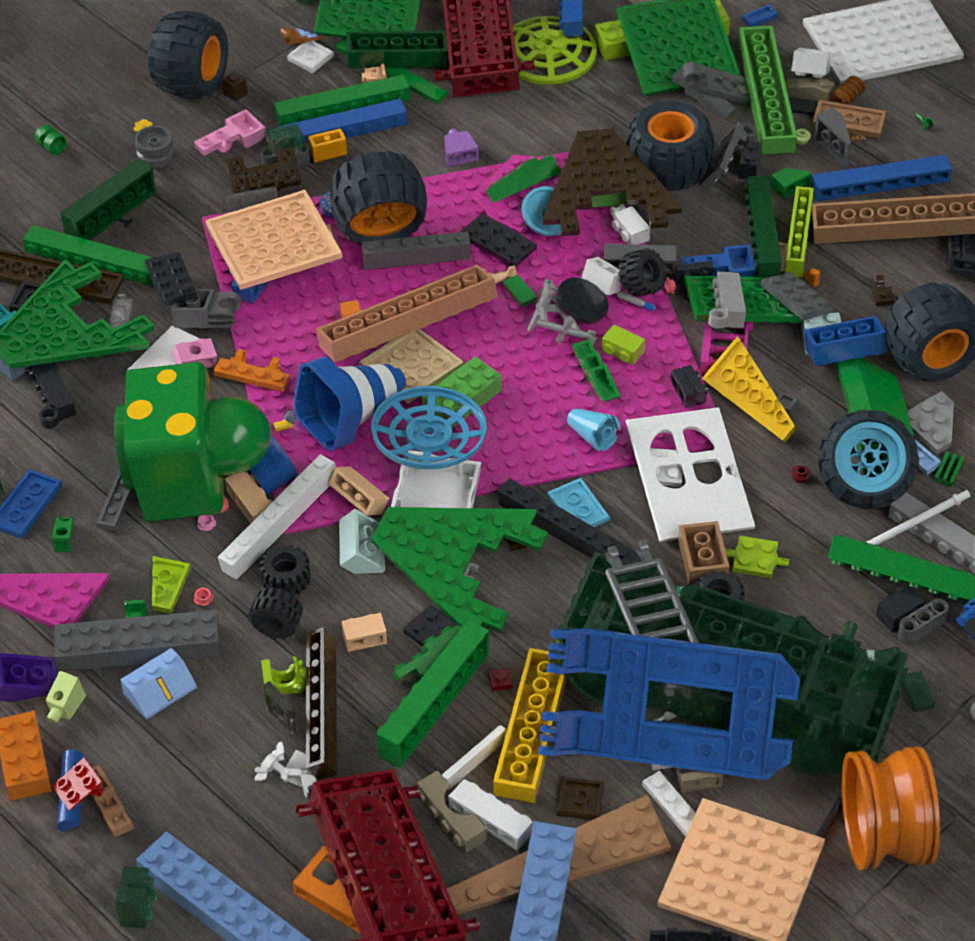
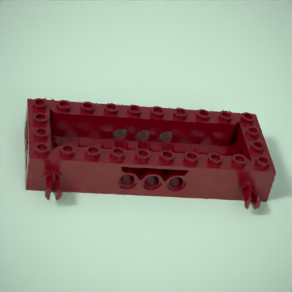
M443 0L450 68L447 71H434L435 82L450 80L454 97L520 90L519 73L524 70L534 71L535 65L534 59L524 62L517 60L510 0Z
M394 769L313 782L309 803L295 805V813H298L297 818L313 815L363 937L362 939L350 941H466V933L479 931L480 923L476 922L477 917L460 921L408 802V799L420 798V789H417L418 785L402 788ZM376 841H382L386 845H378ZM395 874L400 878L393 879L392 877H390V875ZM404 909H411L415 913H407Z

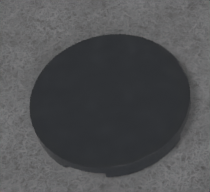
M574 277L564 280L558 287L556 300L567 316L571 315L580 320L581 323L594 324L600 322L607 314L609 308L608 300L594 283Z

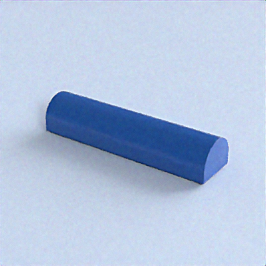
M78 750L65 751L62 754L61 777L81 761L85 754ZM59 797L57 828L65 832L80 825L81 802L69 811Z

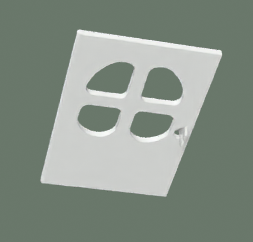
M719 408L626 420L659 542L678 540L679 525L718 521L721 533L755 529L754 520ZM694 429L701 432L712 442L714 450L690 453L686 446L683 431ZM663 432L670 433L673 436L678 454L661 458L652 457L650 445L654 438ZM710 461L717 462L722 471V477L717 482L704 484L697 480L693 464ZM679 466L683 470L686 483L678 489L665 487L658 481L656 470Z

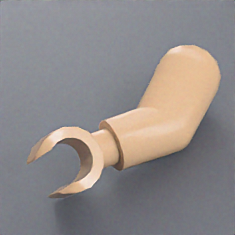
M511 266L505 272L488 274L495 279L496 284L507 277L516 276L517 272L515 266Z

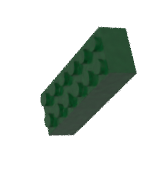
M446 31L346 32L348 68L381 67V64H384L385 68L448 67Z
M138 158L62 211L60 214L64 234L92 240L117 222L119 218L124 217L156 194L153 167Z

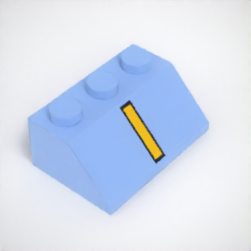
M172 648L120 679L123 694L146 720L197 688L184 661Z

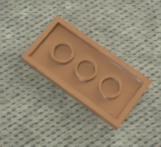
M819 100L812 127H815L817 114L834 107L844 117L848 133L880 138L886 111Z

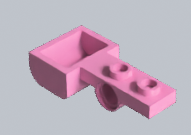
M245 109L225 119V127L194 141V147L203 156L217 149L220 152H226L231 148L232 142L238 140L245 148H248L264 139L266 135L265 126Z

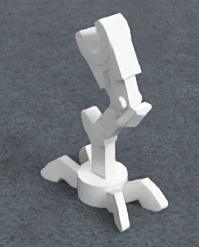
M279 742L276 746L277 750L264 759L261 767L255 768L257 773L255 781L266 780L267 771L271 772L273 769L281 774L284 782H287V777H301L304 795L308 798L309 790L312 789L313 782L316 781L315 777L309 773L306 766H302L300 769H288L278 763V761L284 760V747L282 742Z

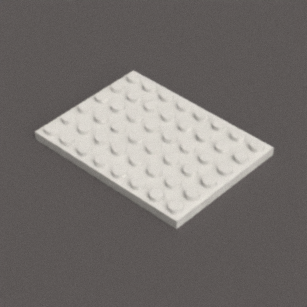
M888 0L803 18V25L818 50L832 52L830 70L839 85L850 76H857L862 80L960 60L964 56V53L929 0Z

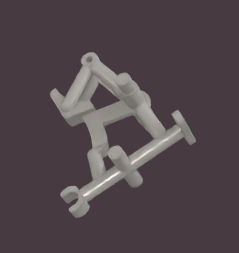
M545 279L544 287L539 291V302L536 304V310L528 326V331L532 332L535 326H540L558 331L559 334L556 338L558 343H562L566 334L586 340L590 339L592 345H594L597 340L594 337L596 332L593 330L585 332L579 329L576 321L572 317L567 316L559 307L556 296L553 295L554 292L557 293L558 287L551 280ZM552 300V301H554L557 305H555V304H549V303H550V301ZM547 312L560 313L564 324L560 325L549 322Z

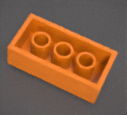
M35 710L0 718V757L9 800L13 801L52 792Z

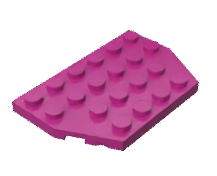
M512 155L473 193V199L480 205V209L485 211L488 217L522 235L529 228L522 214V204L525 197L530 191L538 187L547 186L555 188L561 173L497 202H492L486 193L489 185L526 160L534 158L532 156ZM556 161L562 172L564 164Z

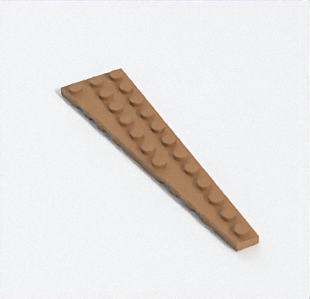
M648 794L576 828V842L568 881L670 851L671 846ZM528 851L448 888V894L457 914L519 897Z

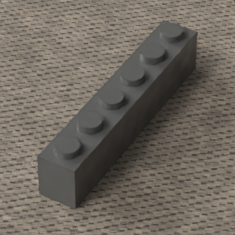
M468 232L361 242L364 270L471 259Z

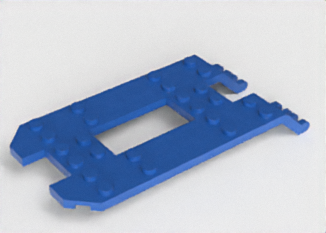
M588 628L570 630L551 629L550 636L552 638H566V643L549 644V649L565 652H549L548 657L550 659H564L563 665L549 663L547 665V672L557 674L591 672L606 674L607 678L603 714L581 710L542 712L543 720L557 721V726H541L542 732L556 733V735L540 734L541 741L555 742V747L541 745L539 746L538 754L547 756L584 754L767 780L779 769L790 763L793 740L772 737L776 698L798 700L800 677L782 654ZM649 681L733 692L729 731L646 720Z

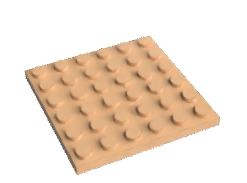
M306 190L205 220L206 227L240 290L342 258L340 248Z
M702 798L658 900V907L756 941H787L825 844V839Z

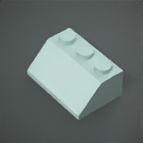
M357 509L352 510L339 520L340 566L354 574L383 573L385 571V555L371 540L379 522Z

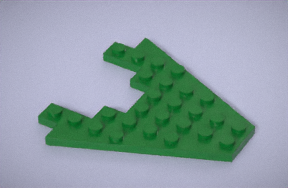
M64 260L0 329V359L12 369L148 349L150 342L143 335L153 331L154 324L143 314L115 329L103 318L87 326L71 309V307L82 302V297L75 290L101 278V272L91 262L75 269L67 260Z
M388 507L371 540L390 561L458 625L464 626L470 620L480 626L484 625L501 632L509 617V612L474 599L480 586V581L465 576L464 573L478 546L496 553L503 538H507L541 551L548 532L531 526L537 515V510Z

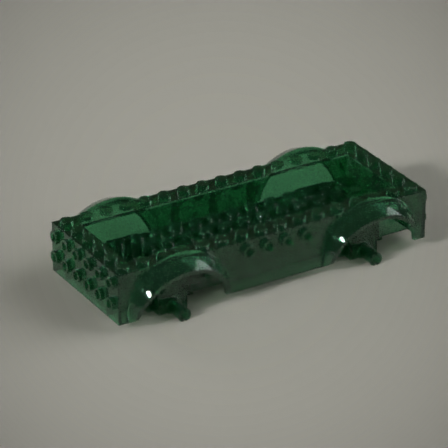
M595 552L591 562L587 564L584 577L580 579L578 591L573 595L571 607L565 613L563 624H560V630L588 628L631 634L605 574L607 569L612 568L606 559V554H609V552L603 554ZM652 567L644 571L638 570L615 576L618 583L623 584L658 576L657 567ZM700 582L684 587L674 586L699 643L782 654L799 675L798 700L776 698L772 737L793 740L791 760L787 766L807 775L830 776L842 773L844 758L848 752L857 753L858 751H865L876 763L878 762L908 668L905 667L908 657L907 653L901 652L897 646L884 650L860 648L862 642L854 640L858 625L853 623L850 630L851 621L845 623L841 635L832 633L830 638L814 628L805 616L794 617L705 588ZM661 583L622 593L625 600L628 601L667 592V589ZM671 600L630 608V611L634 618L674 609L675 607ZM679 616L640 624L637 625L640 634L680 626L682 623ZM686 633L663 638L690 642ZM556 638L552 643L565 644L566 638ZM550 649V651H552V652H560V653L565 652V651H558V650H551V649ZM549 659V663L563 665L564 659ZM591 672L563 674L564 677L569 678L581 694L591 701L604 706L606 674ZM649 681L647 705L671 712L676 716L691 719L697 723L712 726L715 729L729 731L733 692L709 688L697 690L694 686L676 684V689H673L674 696L666 697L661 682Z

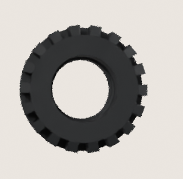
M646 248L626 253L620 260V271L618 273L621 278L620 282L623 283V288L627 289V293L632 294V296H642L656 293L662 289V284H665L666 267L663 264V259L660 258V254L655 253V250Z
M284 544L281 547H273V550L266 551V555L262 556L260 571L264 588L281 589L293 596L294 594H301L302 590L308 588L307 585L311 581L310 562L306 552L301 551V548H294V545L285 546ZM282 570H292V571L286 572V573H281V572H280V571H282Z
M713 571V574L706 573L705 577L701 576L699 582H696L694 589L693 607L696 610L697 616H701L703 621L708 620L709 624L717 623V625H721V623H724L726 625L730 621L734 622L737 617H740L741 611H743L744 585L740 583L738 577L734 578L733 574H726L724 571H721V573ZM720 596V597H724V598H726V599L718 600V599H714V598H712V597Z
M264 588L259 590L248 613L249 622L255 629L266 636L277 639L289 638L294 635L303 614V606H301L300 601L296 600L295 596L290 595L288 592L281 589Z

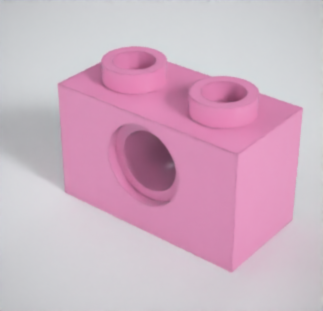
M211 338L181 342L176 344L174 349L176 364L201 362L206 368L215 367L217 354Z

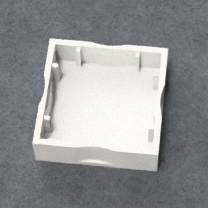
M408 451L410 454L423 457V452ZM403 456V459H406V460H409V461L419 462V463H422V462H423V461H417V460L410 459V458H408V457H406V456ZM448 458L442 461H435L430 463L446 462L456 458ZM466 460L460 464L442 469H417L401 464L400 479L394 492L391 507L473 508L480 479L481 462Z

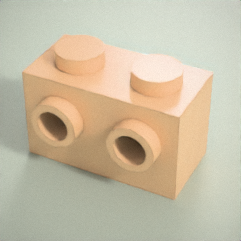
M381 613L341 621L342 634L348 652L387 644V633Z

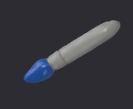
M617 292L616 294L620 299L643 307L646 310H656V306L651 302H646L624 292Z

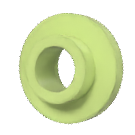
M805 129L796 130L797 143L801 145L806 144L810 140V132Z

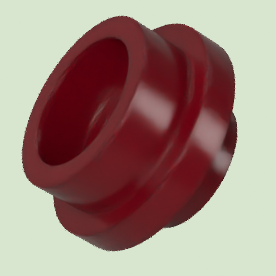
M798 465L792 469V477L797 483H805L811 477V471L806 466Z

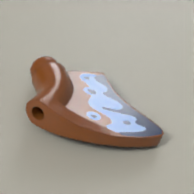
M284 27L280 32L286 44H298L323 39V35L314 34V32L308 31L303 27L292 30Z

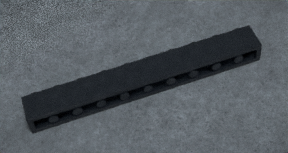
M509 478L498 490L499 505L506 509L537 510L533 525L547 531L548 534L608 569L612 567L606 559V554H609L607 549L615 545L622 565L642 562L641 557L635 550ZM657 567L620 574V576L632 582L660 576ZM661 583L643 587L642 589L655 595L660 594L665 585Z

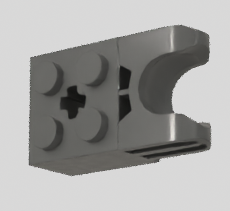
M195 289L197 292L196 299L173 304L171 308L174 328H230L236 320L233 312L240 308L242 300L234 292Z

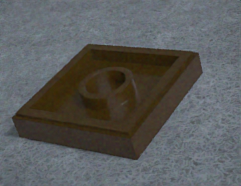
M562 777L557 816L594 820L600 817L604 781Z

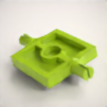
M739 535L738 545L735 547V550L725 548L727 557L733 558V572L772 579L773 570L776 565L786 567L789 565V559L778 557V542Z

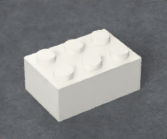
M798 48L794 51L792 71L796 72L795 75L805 76L807 73H810L812 77L822 78L830 72L832 52Z

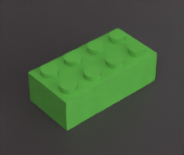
M475 356L437 384L436 387H444L460 392L481 407L502 391V375ZM422 396V405H427L428 396ZM436 396L435 399L436 406L445 407L454 412H457L464 406L459 402ZM469 410L462 418L465 419L472 412ZM435 412L434 414L445 420L450 418V416L443 413ZM455 422V423L451 426V428L455 427V426H456L457 424H459V423H458V422Z

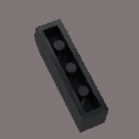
M54 362L29 366L30 368H27L30 379H34L35 390L40 391L39 396L42 404L46 403L45 408L39 413L41 425L48 429L54 428L59 424V421L75 416L74 402Z

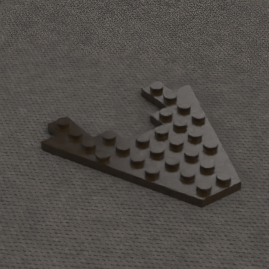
M612 128L578 131L543 216V225L560 224L562 236L580 235L576 210L592 209L591 196L625 193L627 205L645 204L651 229L668 227L667 214L682 213V206L635 153L633 154L627 144Z

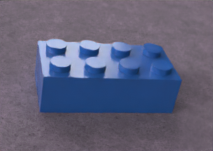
M872 316L805 329V347L815 366H824L832 362H844L848 359H860L864 356L880 355L883 352H888L887 332L878 318Z
M272 434L266 456L257 466L248 471L253 475L259 487L264 490L265 495L298 475L292 461Z

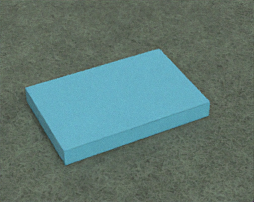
M582 478L547 492V496L553 504L593 527L610 521V516Z

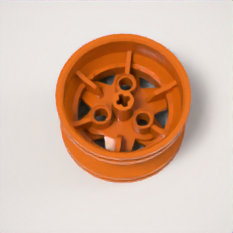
M907 747L903 750L895 751L883 760L882 763H876L865 751H858L857 753L848 752L844 758L842 770V804L847 841L856 868L858 870L876 869L886 855H891L906 864H915L916 866L934 864L937 859L940 843V815L935 778L926 751L922 747Z

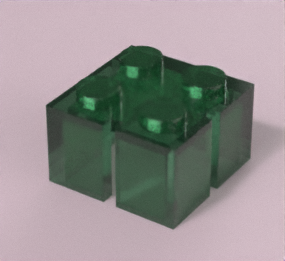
M123 866L120 885H126V887L119 886L115 902L120 926L146 929L148 920H151L153 915L151 904L152 901L155 902L157 896V889L154 888V877H151L150 868Z

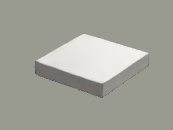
M314 41L305 42L287 55V60L314 73L334 57V52Z

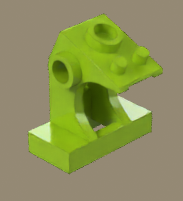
M293 656L294 664H291L288 670L283 671L272 669L269 659L261 660L267 705L275 704L274 696L299 694L306 690V667L303 666L302 660L299 661L296 656ZM293 680L290 683L281 684V681Z

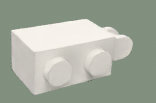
M619 204V207L610 208L611 215L613 216L612 226L615 231L619 232L624 242L639 245L649 241L650 227L632 206L626 208L623 204Z

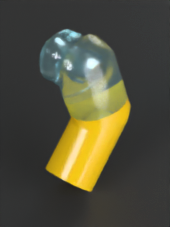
M287 411L283 421L273 423L275 432L293 427L297 420L295 411Z

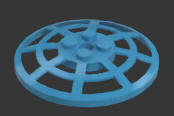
M420 386L399 391L385 399L373 414L371 430L374 443L391 460L417 469H442L460 464L476 454L485 441L487 425L481 408L466 395L444 387ZM428 396L427 405L415 406L407 410L399 403L413 397ZM436 396L459 402L464 406L457 412H454L448 408L436 406L435 399ZM390 407H393L398 412L389 428L378 425L382 415ZM469 410L478 419L480 430L469 432L468 425L462 418ZM427 411V415L416 418L411 416L414 413ZM439 412L450 416V418L445 420L434 414ZM404 419L408 423L406 431L397 430V425ZM458 422L463 432L452 433L451 426ZM377 431L389 434L390 442L395 449L388 451L380 443ZM395 436L406 438L408 444L400 447L396 442ZM480 436L479 442L472 450L466 454L460 452L466 446L469 438ZM462 439V442L456 449L448 446L451 440ZM412 449L422 451L423 457L410 454L408 451ZM442 450L447 453L443 456L431 457V452ZM402 454V455H404V456H406V457H408V458H410V459L417 460V461H423V462H422V463H419V462L409 461V460L403 459V458H401V457H398V456H396V455ZM451 457H455V458H456V459H453V460H450V461H446V462L430 463V462H435V461H442V460H445V459H448V458H451Z

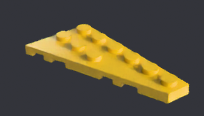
M737 336L702 379L785 443L797 428L746 347Z

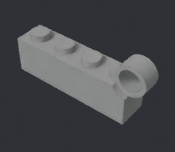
M717 272L716 279H713L716 309L710 311L708 324L714 328H724L725 326L744 328L746 309L739 273Z

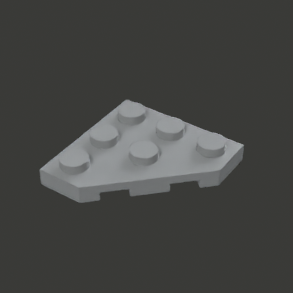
M941 391L907 411L913 434L936 455L951 447L954 401Z

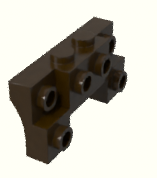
M294 147L277 149L278 162L250 168H245L243 156L225 159L232 194L269 187H276L278 191L281 188L301 185Z

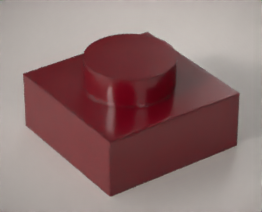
M509 668L489 670L492 691L512 689Z

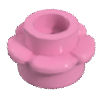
M212 515L199 516L197 527L200 530L211 531L216 526V520Z

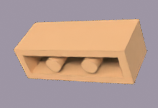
M351 466L336 467L328 483L367 516L381 515L389 500V497Z
M244 472L225 478L226 492L250 524L272 503V500L266 498L264 490L256 485L253 475Z

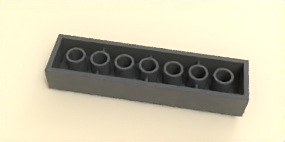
M217 610L55 625V660L58 672L145 664L170 648L182 660L221 656Z

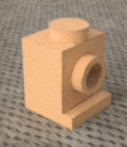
M381 64V67L364 68L365 73H362V83L386 79L384 64Z

